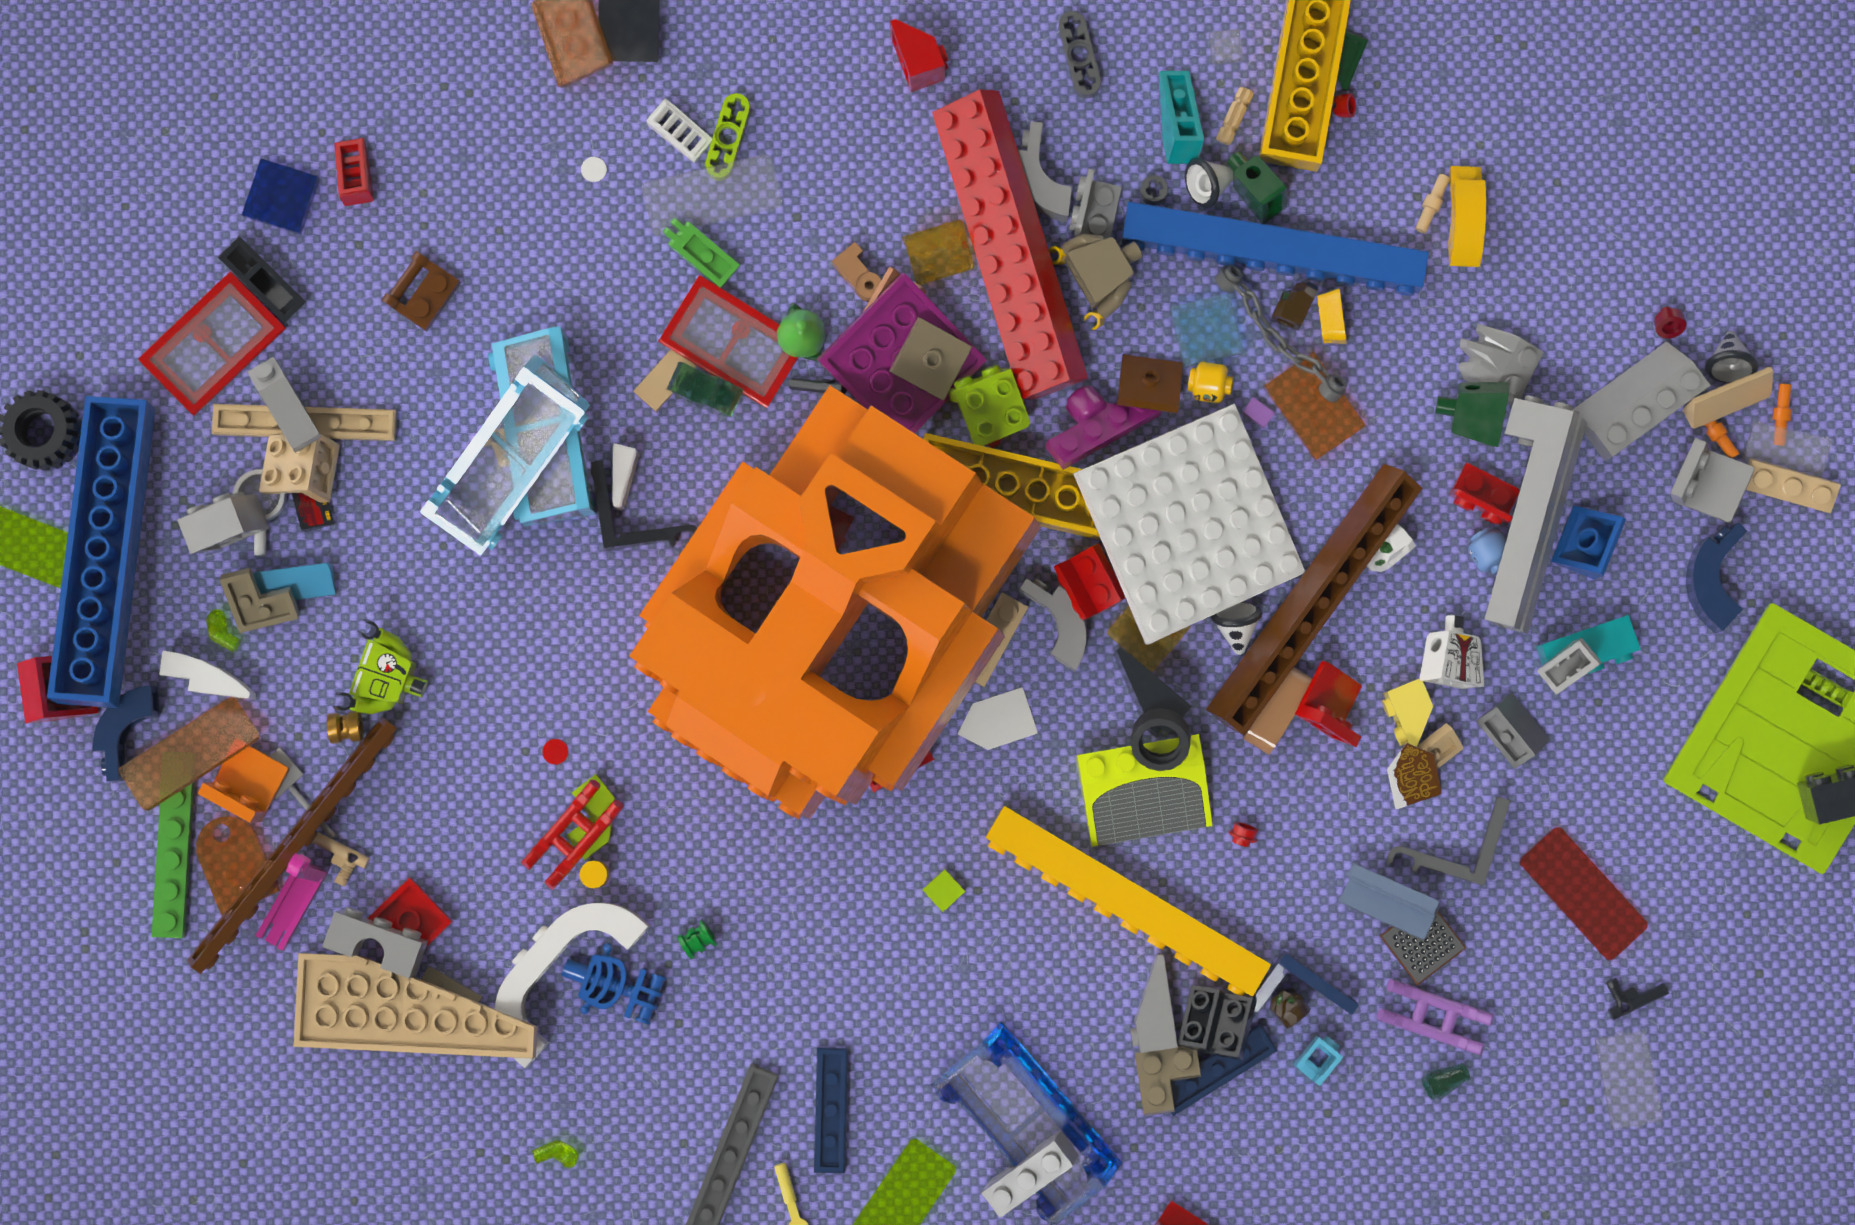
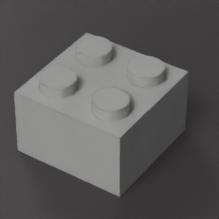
M243 491L232 495L230 493L220 495L212 499L214 503L206 506L201 504L186 510L187 516L177 519L190 554L219 550L269 529L257 494L244 495Z

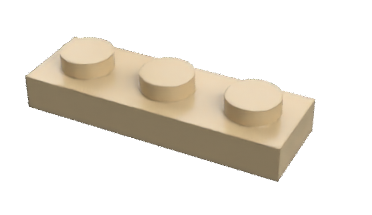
M1750 458L1748 465L1753 466L1755 471L1746 490L1823 512H1832L1841 487L1839 482Z
M1001 593L986 620L997 627L1004 634L1005 638L975 681V683L982 687H985L1028 609V606L1004 593Z

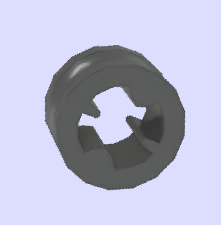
M1151 175L1142 182L1140 195L1143 201L1148 204H1159L1166 198L1168 185L1161 176ZM1150 183H1156L1155 187L1158 184L1161 186L1162 189L1159 190L1158 197H1152L1153 193L1150 196L1147 194L1146 191L1149 190Z

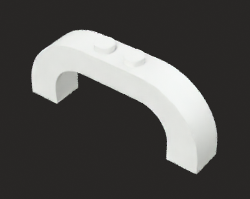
M611 903L585 904L567 911L557 918L549 928L543 925L532 938L536 943L529 951L522 949L513 959L512 963L515 967L506 976L498 991L495 1009L528 1022L525 1013V1002L529 991L577 936L589 930L602 931L611 935L629 950L651 925L630 909ZM538 1032L536 1057L549 1043ZM514 1058L524 1068L528 1067L535 1060V1058Z

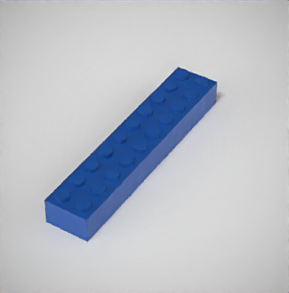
M85 396L47 698L57 704L119 708L156 409L147 400Z

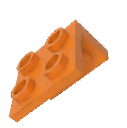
M236 740L214 781L202 783L197 794L249 823L262 822L289 772V767L243 741Z

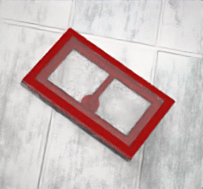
M230 271L146 350L138 360L195 416L268 347L286 327Z
M701 275L697 277L658 340L662 345L766 409L798 357L786 354L779 346L777 329L780 324Z

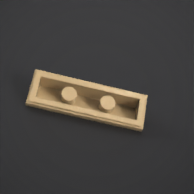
M1767 367L1693 398L1683 409L1693 429L1769 398L1772 393L1774 371L1772 367Z

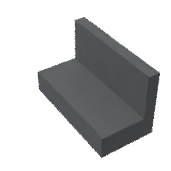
M1512 692L1476 721L1514 769L1534 757L1550 741V738Z

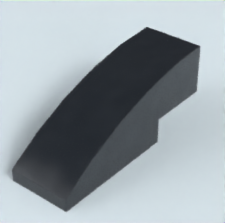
M240 236L217 256L284 323L306 303Z

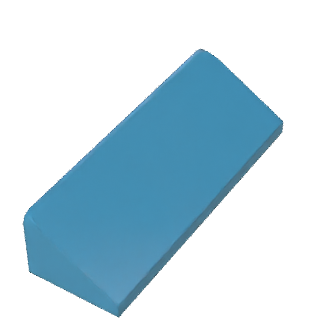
M330 563L253 573L260 594L290 587L295 600L336 595L333 565Z

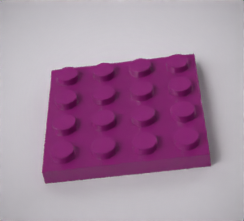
M901 273L816 360L860 405L866 409L873 406L908 430L916 433L950 398L947 393L944 401L889 372L917 318H922L972 346L954 381L972 376L987 360L905 273Z

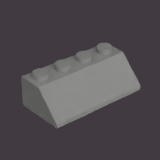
M1665 342L1573 410L1580 412L1579 417L1587 422L1584 434L1603 460L1606 461L1711 385L1691 359L1668 342Z

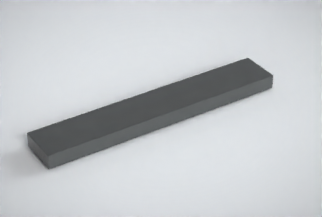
M750 1064L686 1225H720L780 1074L755 1064Z

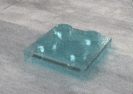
M1229 293L1170 307L1169 311L1184 368L1198 365L1200 362H1210L1243 354L1244 350Z

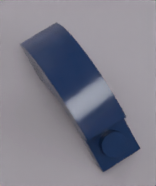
M1740 523L1730 527L1724 525L1713 537L1716 542L1710 537L1702 539L1692 552L1687 566L1686 589L1691 606L1700 620L1714 633L1724 631L1743 610L1725 592L1719 575L1723 558L1747 532Z

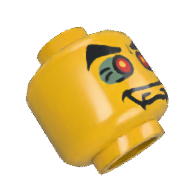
M1200 362L1196 368H1191L1188 391L1192 392L1195 400L1221 403L1224 400L1225 394L1231 395L1234 377L1228 376V368L1225 365Z

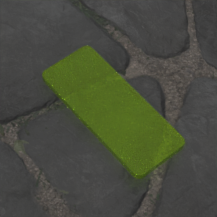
M0 506V565L61 589L68 532Z
M911 1139L852 1225H920L955 1175V1165L918 1139Z

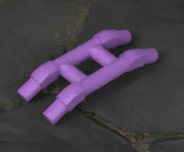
M1393 979L1388 981V991L1416 1000L1417 1003L1412 1018L1380 1009L1377 1013L1379 1021L1480 1056L1483 1054L1484 1043L1453 1033L1458 1015L1491 1026L1494 1021V1014ZM1429 1005L1446 1011L1441 1029L1423 1023Z

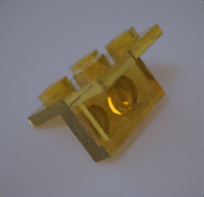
M960 219L902 237L914 280L919 285L974 268L965 226Z
M1128 606L1109 628L1107 635L1148 670L1153 672L1174 649L1191 626L1151 644H1145L1130 606Z

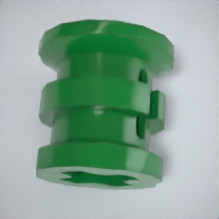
M703 919L699 921V927L695 928L693 926L688 929L687 934L677 936L681 947L690 959H693L698 951L701 953L706 951L708 945L711 944L714 947L718 945L712 930Z

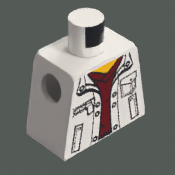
M1446 616L1445 631L1428 634L1420 681L1459 689L1484 687L1481 640L1478 636L1463 633V616Z

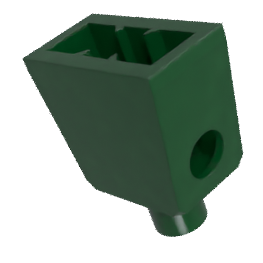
M1238 151L1227 160V164L1234 171V189L1261 224L1267 223L1287 208V187L1259 156L1256 155L1248 161L1243 153Z
M1461 382L1458 384L1456 398L1437 397L1435 414L1452 416V433L1493 447H1499L1509 396V383Z

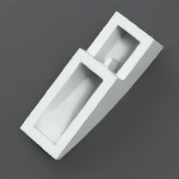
M163 650L159 675L189 679L188 691L256 700V693L229 672L209 662Z

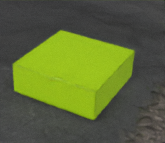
M945 869L922 889L942 912L965 893L964 889Z

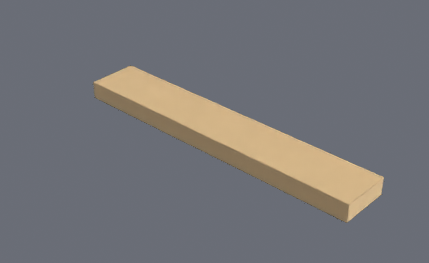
M213 404V435L269 437L270 435L283 434L267 406ZM305 407L319 433L329 439L396 441V410Z

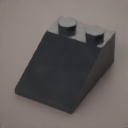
M1121 646L1113 654L1139 716L1152 709L1164 708L1173 710L1184 717L1192 706ZM1161 725L1147 729L1154 737L1159 735L1165 737L1173 730L1170 727Z

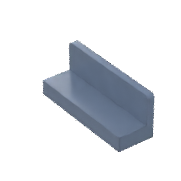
M1353 863L1348 874L1349 881L1340 898V903L1424 940L1440 908L1439 901Z

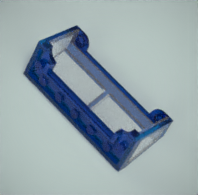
M1002 1021L931 1083L940 1100L950 1104H955L957 1101L1013 1167L1025 1160L1037 1146L1059 1130L1064 1134L1079 1156L1073 1167L1036 1192L1038 1195L1036 1199L1037 1213L1050 1225L1060 1223L1105 1188L1123 1164Z

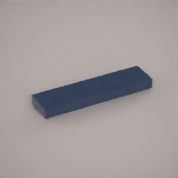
M1262 1024L1249 1031L1243 1061L1211 1054L1199 1062L1201 1077L1171 1081L1175 1112H1170L1172 1116L1180 1113L1278 1051Z
M817 1047L814 1173H845L848 1048Z

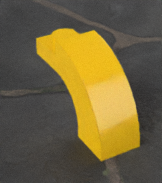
M1450 166L1451 225L1447 243L1449 265L1480 267L1486 225L1485 180H1482L1481 167Z

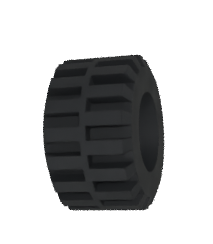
M30 390L24 392V397L20 395L13 397L12 399L15 403L13 405L7 403L4 406V409L7 410L5 416L0 414V422L3 423L2 427H0V435L3 437L0 439V445L7 449L5 453L9 457L14 458V461L36 470L49 471L50 467L56 469L63 467L62 461L69 463L73 459L70 455L72 451L77 453L79 451V446L76 444L77 440H80L81 433L79 429L82 428V421L77 419L79 416L78 412L67 401L52 393L49 394L41 390H37V393ZM49 414L54 422V432L51 439L40 447H32L27 438V430L30 423L40 415Z

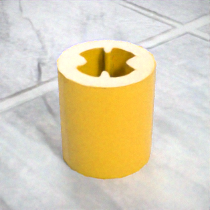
M589 861L580 869V880L588 888H600L608 883L610 870L602 861Z

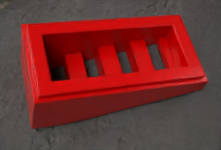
M359 138L334 143L338 192L341 201L345 206L373 202V189L365 139ZM359 151L357 156L344 158L343 154ZM360 164L359 167L345 169V166ZM361 176V179L347 181V178Z

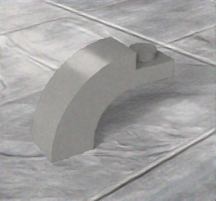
M1031 121L1029 130H1023L1021 148H1026L1027 151L1018 150L1036 210L1049 218L1067 222L1072 186H1065L1052 181L1042 170L1039 161V150L1043 123Z
M1026 578L1019 592L1045 608L1053 616L1057 625V642L1050 656L1075 672L1082 660L1086 646L1084 620H1081L1074 611L1071 600L1066 590L1058 586L1053 595L1047 592L1049 587L1036 578L1031 582Z

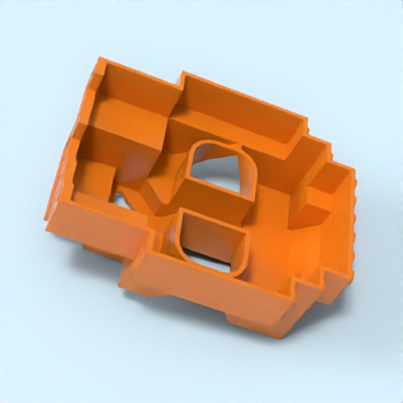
M829 385L770 475L757 467L754 469L742 461L639 616L647 621L644 625L647 630L629 657L637 662L634 665L637 670L659 681V684L663 686V689L647 712L655 717L652 721L654 724L666 732L672 733V738L684 746L697 750V755L711 764L722 767V772L736 781L747 784V788L759 797L775 802L777 799L781 802L778 808L799 820L802 816L811 819L825 797L845 806L848 802L857 805L872 781H875L891 792L894 788L903 791L1005 638L1004 634L997 627L981 617L1029 547L1041 526L1034 516L984 485L978 475L971 469L873 406L866 409ZM842 490L906 533V538L898 543L839 554L836 549L829 507ZM760 544H775L785 548L800 559L791 582L755 634L727 613L722 604L721 591L725 581L741 557L750 548ZM867 604H870L901 625L907 638L908 646L906 662L892 694L883 699L872 701L851 697L820 677Z

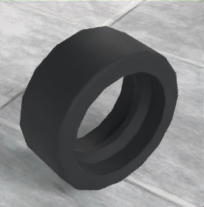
M1159 708L1145 712L1139 716L1133 725L1131 734L1133 755L1140 764L1148 769L1156 771L1172 770L1182 764L1188 756L1191 740L1189 725L1181 715L1173 710ZM1154 726L1170 727L1178 733V747L1169 753L1159 754L1151 752L1143 745V733Z

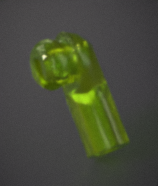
M211 610L206 618L209 638L234 653L238 649L241 639L228 633L226 617L222 610Z
M561 1140L552 1141L532 1150L537 1164L554 1158L561 1162L563 1167L573 1168L578 1162L579 1155L577 1150Z

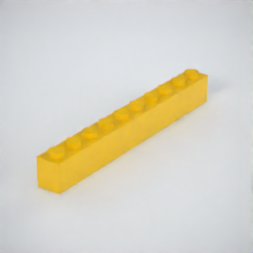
M1003 806L985 837L990 841L988 844L989 848L1001 855H1004L1006 851L1015 855L1016 859L1014 862L1028 871L1035 867L1043 872L1040 878L1057 887L1059 882L1070 888L1067 892L1068 895L1082 903L1087 898L1096 904L1095 911L1109 919L1114 914L1123 920L1120 926L1134 934H1137L1138 930L1149 935L1147 942L1162 951L1165 946L1176 951L1173 957L1188 966L1193 961L1203 967L1200 973L1214 982L1221 978L1230 983L1227 989L1236 995L1244 996L1246 993L1253 997L1271 966L1270 963L1006 806Z

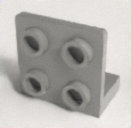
M1088 169L1087 177H1080L1076 201H1080L1081 205H1074L1069 230L1075 231L1073 238L1080 234L1102 235L1107 239L1112 234L1122 186L1094 181L1093 169Z
M1695 438L1670 494L1674 503L1731 523L1755 470L1753 466L1710 451L1707 442Z

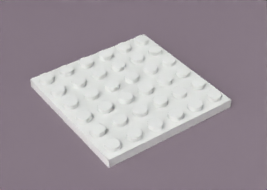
M1235 404L1073 473L1145 644H1151L1305 573Z

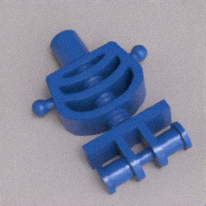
M610 943L603 945V955L595 954L592 956L589 966L567 959L561 976L582 983L578 994L580 999L586 1001L580 1008L582 1014H588L591 1005L598 1009H608L624 995V997H630L624 1017L630 1019L636 1004L642 1007L635 1020L648 1025L651 1024L650 1019L653 1010L657 1011L658 1006L653 1004L656 996L662 998L663 993L660 991L664 981L667 980L666 977L652 973L651 976L653 977L649 987L644 986L648 970L641 968L635 986L633 984L630 985V983L627 984V966L620 958L610 956L612 951ZM603 962H606L608 967L607 977L602 974ZM614 964L620 968L621 980L619 981L614 978ZM598 986L600 988L603 987L596 998L591 997ZM608 991H615L616 994L608 1003L600 1002ZM641 991L649 993L647 1001L639 999Z

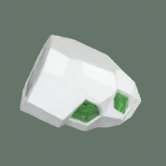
M1397 524L1367 565L1368 569L1378 572L1389 569L1416 547L1413 539Z

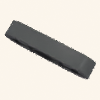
M1068 11L1061 16L1058 31L1073 89L1079 97L1089 99L1099 92L1101 79L1086 21L1079 12ZM1068 20H1073L1074 24H1080L1076 29L1077 39L1084 37V40H1075L1070 44L1067 43V41H1072L1073 38L1071 30L1064 28L1067 26ZM1077 47L1084 48L1088 53V58L1081 63L1075 62L1071 57V51ZM1086 68L1088 80L1095 82L1092 84L1091 90H1086L1085 86H1079L1083 80L1081 70Z

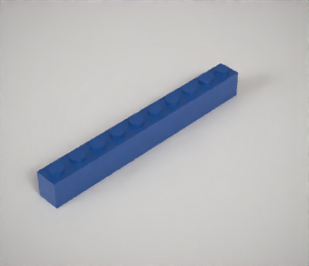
M1128 202L1121 238L1122 244L1128 245L1135 242L1140 251H1144L1146 247L1157 249L1156 253L1165 256H1174L1175 253L1187 254L1186 258L1195 261H1204L1205 258L1217 259L1216 263L1225 266L1234 265L1235 263L1247 264V269L1264 271V268L1277 269V274L1294 276V273L1307 274V279L1324 281V278L1336 279L1337 284L1354 286V283L1366 284L1367 289L1375 291L1391 288L1396 289L1397 294L1413 296L1414 293H1419L1424 287L1429 255L1427 251Z

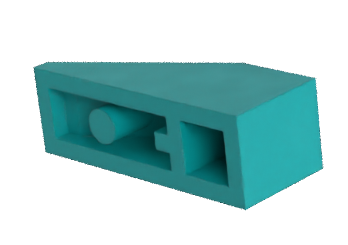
M1160 71L1162 140L1167 164H1188L1190 160L1199 158L1204 143L1190 72Z

